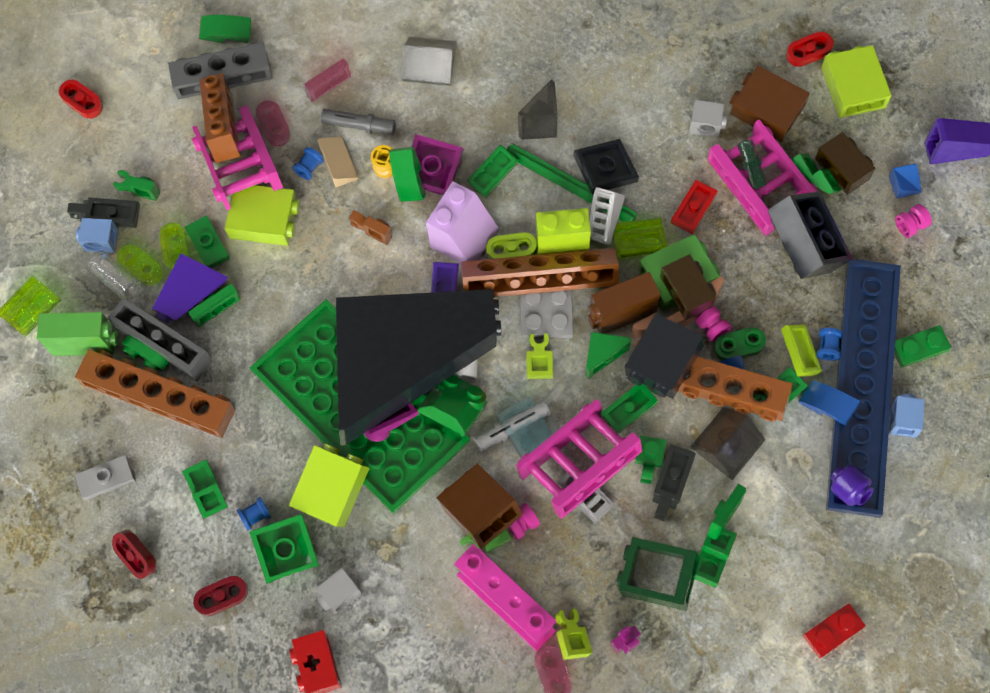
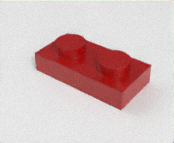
M695 180L671 218L670 223L693 235L717 196L718 191Z
M848 603L805 633L803 637L818 658L821 659L866 627V625Z

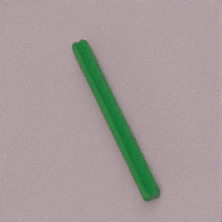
M514 143L507 147V150L519 160V164L592 204L594 194L591 193L586 183ZM623 204L618 219L631 225L637 217V212Z

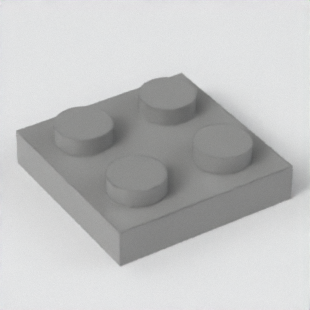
M572 290L520 295L521 339H529L530 334H534V339H544V334H548L549 339L573 338Z

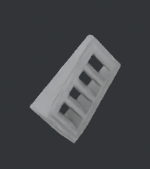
M596 187L590 215V240L608 245L611 244L625 196ZM604 209L608 210L607 214H603ZM601 219L606 220V225L600 224ZM598 229L605 230L604 235L597 234Z
M566 473L557 484L561 488H566L574 478ZM599 488L594 492L596 496L587 505L582 502L577 506L595 524L615 505ZM601 500L604 504L593 513L591 509Z

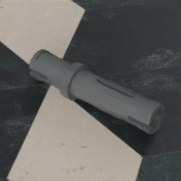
M325 108L321 112L322 124L365 130L369 134L378 132L394 135L396 122L392 119L378 118L374 114L360 115Z

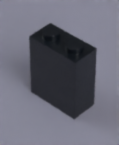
M655 313L624 366L628 380L638 386L644 384L650 387L654 394L662 398L668 396L674 399L704 346L703 336Z

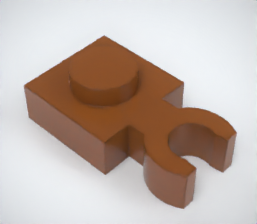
M355 210L348 219L351 220V226L365 231L366 235L388 245L392 239L389 224L380 218L375 220L369 216L366 218Z

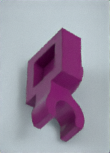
M635 625L631 628L626 626L618 632L619 636L611 641L610 646L616 654L622 650L627 654L640 644L638 639L641 633Z

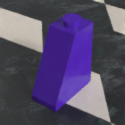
M946 118L936 119L924 142L930 165L989 157L990 123Z
M180 254L152 311L156 312V318L166 323H169L170 320L176 322L202 302L205 297L220 288L228 277Z

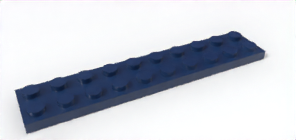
M857 259L851 260L846 265L841 324L842 337L839 348L841 354L838 360L836 389L859 400L860 404L846 426L833 419L826 510L876 518L883 516L901 265ZM849 465H855L872 479L873 493L863 505L849 506L832 492L833 480L831 476L839 467L845 468Z

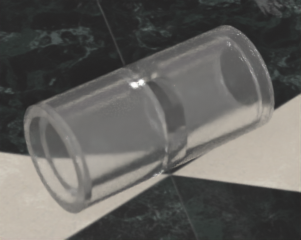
M105 251L95 253L87 263V270L121 299H132L141 288V281Z

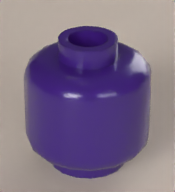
M849 465L845 468L839 467L831 476L833 480L832 492L849 506L863 505L873 493L872 479L855 465Z

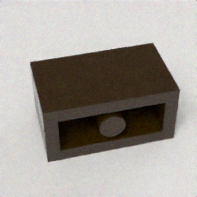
M841 132L819 147L815 160L823 169H830L846 195L870 180L875 170L872 160L868 156H864L857 148L855 141L847 137L844 132Z
M690 254L662 267L660 279L685 321L713 307L716 291L710 282H706L701 265L698 261H694Z

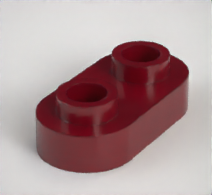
M123 530L113 536L112 547L114 552L135 577L143 579L155 572V557L132 531Z
M238 576L226 577L198 590L193 598L194 608L203 616L216 615L242 603L248 595V586ZM234 587H238V594L235 596H231V589ZM212 598V606L205 607V601Z

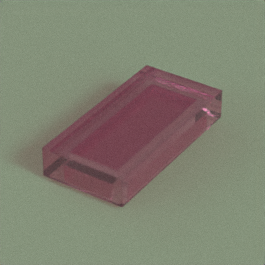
M343 58L303 84L308 99L314 102L351 77L349 65Z

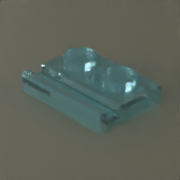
M529 396L522 402H518L498 413L496 418L499 423L505 426L508 424L507 420L518 413L523 414L526 412V409L534 408L536 405ZM533 412L523 417L522 419L516 421L514 424H518L519 422L529 418L535 413ZM541 414L538 415V420L534 422L527 420V427L524 425L518 426L515 433L510 428V425L503 428L504 431L507 430L508 438L520 457L526 453H531L553 435Z

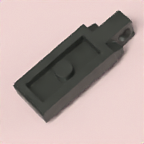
M88 197V200H84L83 204L68 203L67 213L70 215V218L80 219V221L82 218L110 219L116 227L136 228L140 204L137 201Z
M670 444L653 493L652 502L658 504L654 518L664 521L668 508L676 509L696 455L695 452Z

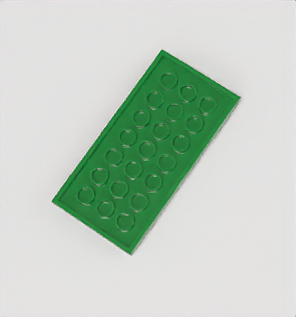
M327 299L249 367L251 372L323 444L326 443L340 449L338 454L346 458L349 453L364 459L362 464L370 468L363 485L393 515L470 442V438L466 434L461 436L456 431L420 413L392 429L389 436L382 441H371L365 434H362L347 445H340L336 308ZM425 394L411 402L415 409H418L427 397Z

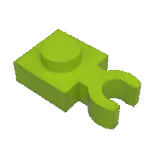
M530 334L529 345L534 351H526L527 379H553L552 351H545L549 345L548 334H544V341L542 343H536L534 341V334Z
M572 609L568 613L569 620L565 617L564 611L560 610L555 615V619L562 628L556 634L563 660L590 656L593 652L586 627H578L577 625L579 620L578 611Z

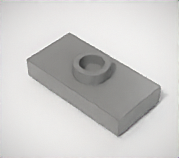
M126 455L75 474L81 497L84 501L135 481Z

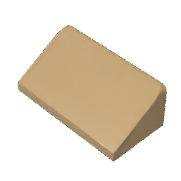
M342 137L317 139L335 188L359 179Z

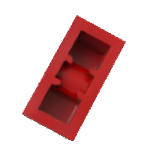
M324 630L291 640L293 648L289 649L293 665L298 664L300 675L296 676L300 692L327 693L342 688L328 634ZM314 658L320 662L316 665V671L308 667L312 664L311 659Z

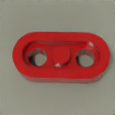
M816 32L794 41L788 46L786 59L789 64L795 67H802L822 59L831 53L834 45L833 38L828 33Z
M71 79L60 85L58 92L62 101L81 116L92 119L101 114L103 104L99 96L79 81Z

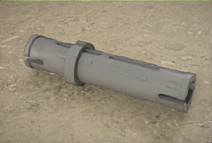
M541 400L539 403L502 423H494L493 428L473 437V440L479 451L483 452L500 441L502 443L508 440L507 437L551 414L546 403Z

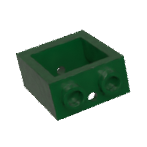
M632 537L631 544L626 545L623 554V560L626 561L624 570L619 571L616 586L619 587L618 590L622 596L687 611L700 560L697 551ZM639 550L683 559L674 596L631 586Z

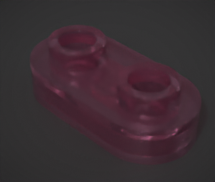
M270 100L261 102L256 108V116L267 141L273 146L285 145L290 140L291 133L279 105ZM280 129V132L273 133L274 130Z
M554 646L540 648L535 655V666L544 693H555L552 690V686L556 683L562 685L563 691L561 693H571L572 684L561 652ZM545 657H552L554 659L553 665L546 666L543 663Z

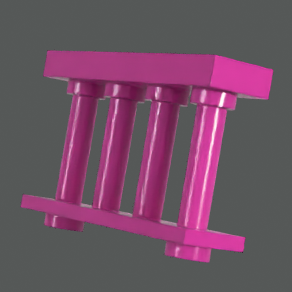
M248 105L239 108L242 119H239L238 123H236L237 134L243 132V134L248 132L249 134L245 136L246 139L238 141L239 150L241 152L250 148V150L255 149L256 151L252 152V156L215 170L213 162H215L213 155L208 153L206 148L208 145L206 135L201 136L197 125L192 127L196 136L191 138L197 152L202 151L216 187L212 188L217 203L223 202L226 210L231 209L226 196L261 182L265 184L270 182L273 191L283 188ZM254 165H257V167L263 166L262 169H259V173L222 187L219 180Z
M759 119L754 124L752 137L728 151L723 150L719 144H716L710 148L707 160L764 236L773 232L775 227L767 211L770 207L767 208L762 202V197L787 182H790L798 192L796 194L817 192L814 184L806 180L774 139L771 129L768 126H764ZM760 143L768 155L742 170L737 169L732 159ZM772 163H775L781 170V175L757 189L752 188L747 182V178Z
M598 399L591 404L583 406L579 414L531 453L523 455L516 464L519 477L522 480L532 474L554 496L551 500L553 509L561 519L642 452L641 440L637 435L631 433L627 438H622L600 418L602 408ZM592 424L615 447L607 454H601L580 433ZM573 441L595 463L587 471H581L560 450ZM552 457L574 478V482L566 488H561L540 466Z
M472 544L454 563L460 570L457 577L536 652L555 634L556 630L553 626L557 621L475 544Z

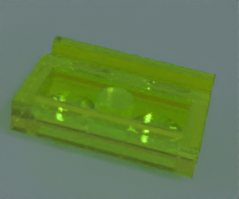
M661 218L617 223L613 234L617 258L653 254L668 247Z
M31 276L0 308V317L26 338L38 325L39 313H50L61 299L34 276Z

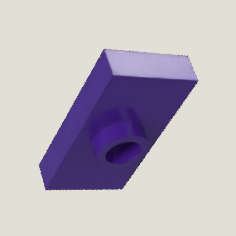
M433 262L431 292L457 291L459 263Z

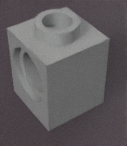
M695 100L689 133L718 138L720 129H725L728 114H723L724 104Z
M343 568L316 588L320 594L316 598L326 612L331 608L335 615L361 595L360 590Z

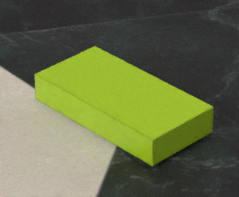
M786 325L781 328L797 377L820 374L822 369L806 325Z

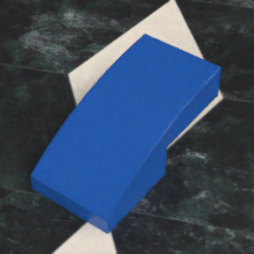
M812 380L798 403L821 416L824 413L846 426L859 406L860 401L829 385Z

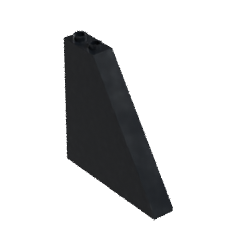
M493 289L336 298L340 445H347L496 347L497 336H501V320H496L495 315H499V300L494 299Z

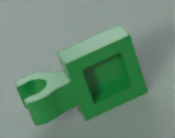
M118 170L119 177L125 180L122 183L113 182L116 190L129 191L134 196L154 201L158 200L160 191L152 179L145 176L140 178L130 177L128 172Z
M640 435L642 452L636 457L635 464L643 465L640 483L651 485L654 467L662 468L666 440Z

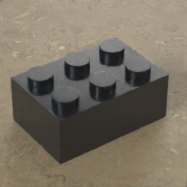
M820 191L789 195L767 210L771 217V222L777 229L783 247L788 252L793 262L794 270L800 279L832 273L853 260Z

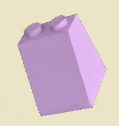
M455 182L451 183L426 221L430 248L460 264L462 261L481 260L486 252L487 242L496 236L499 231V227L476 193Z

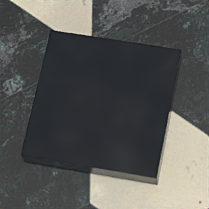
M620 139L574 150L573 156L592 194H594L596 187L610 190L637 183L639 180V175Z

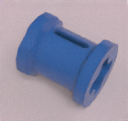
M306 147L304 155L298 163L292 166V169L301 178L311 180L313 177L312 173L318 164L324 162L323 156L316 150Z
M835 328L820 329V349L817 351L816 356L826 361L839 360L841 354L838 351L839 339L842 337V331Z
M261 497L257 498V502L244 509H237V513L247 531L251 530V526L261 520L272 518Z

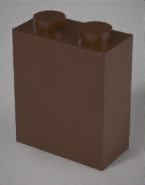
M757 66L753 73L748 72L744 78L742 90H736L730 100V104H732L730 115L752 127L760 119L764 126H768L771 129L773 137L782 142L806 106L810 93Z
M650 272L592 294L591 303L588 305L590 314L587 315L592 329L596 328L598 333L606 334L657 313L660 292Z
M478 463L436 497L444 512L480 549H483L523 515L515 499Z

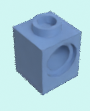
M82 218L81 226L76 231L77 242H79L82 248L89 252L115 253L118 228L110 219Z
M912 394L897 396L891 404L889 434L916 438L923 430L925 399H917Z

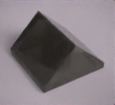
M409 37L404 44L402 80L451 86L457 41Z
M552 79L518 113L519 138L522 140L557 137L555 82Z
M723 407L690 448L733 481L766 439L748 415Z

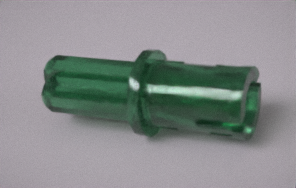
M743 140L737 145L743 159L742 167L744 170H747L753 188L759 189L766 185L761 168L762 159L756 153L753 140Z

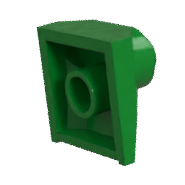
M452 375L434 387L417 410L419 414L421 413L464 436L484 412L488 402L486 394L481 388L458 378L456 375Z
M298 514L249 532L266 584L319 566L303 514Z

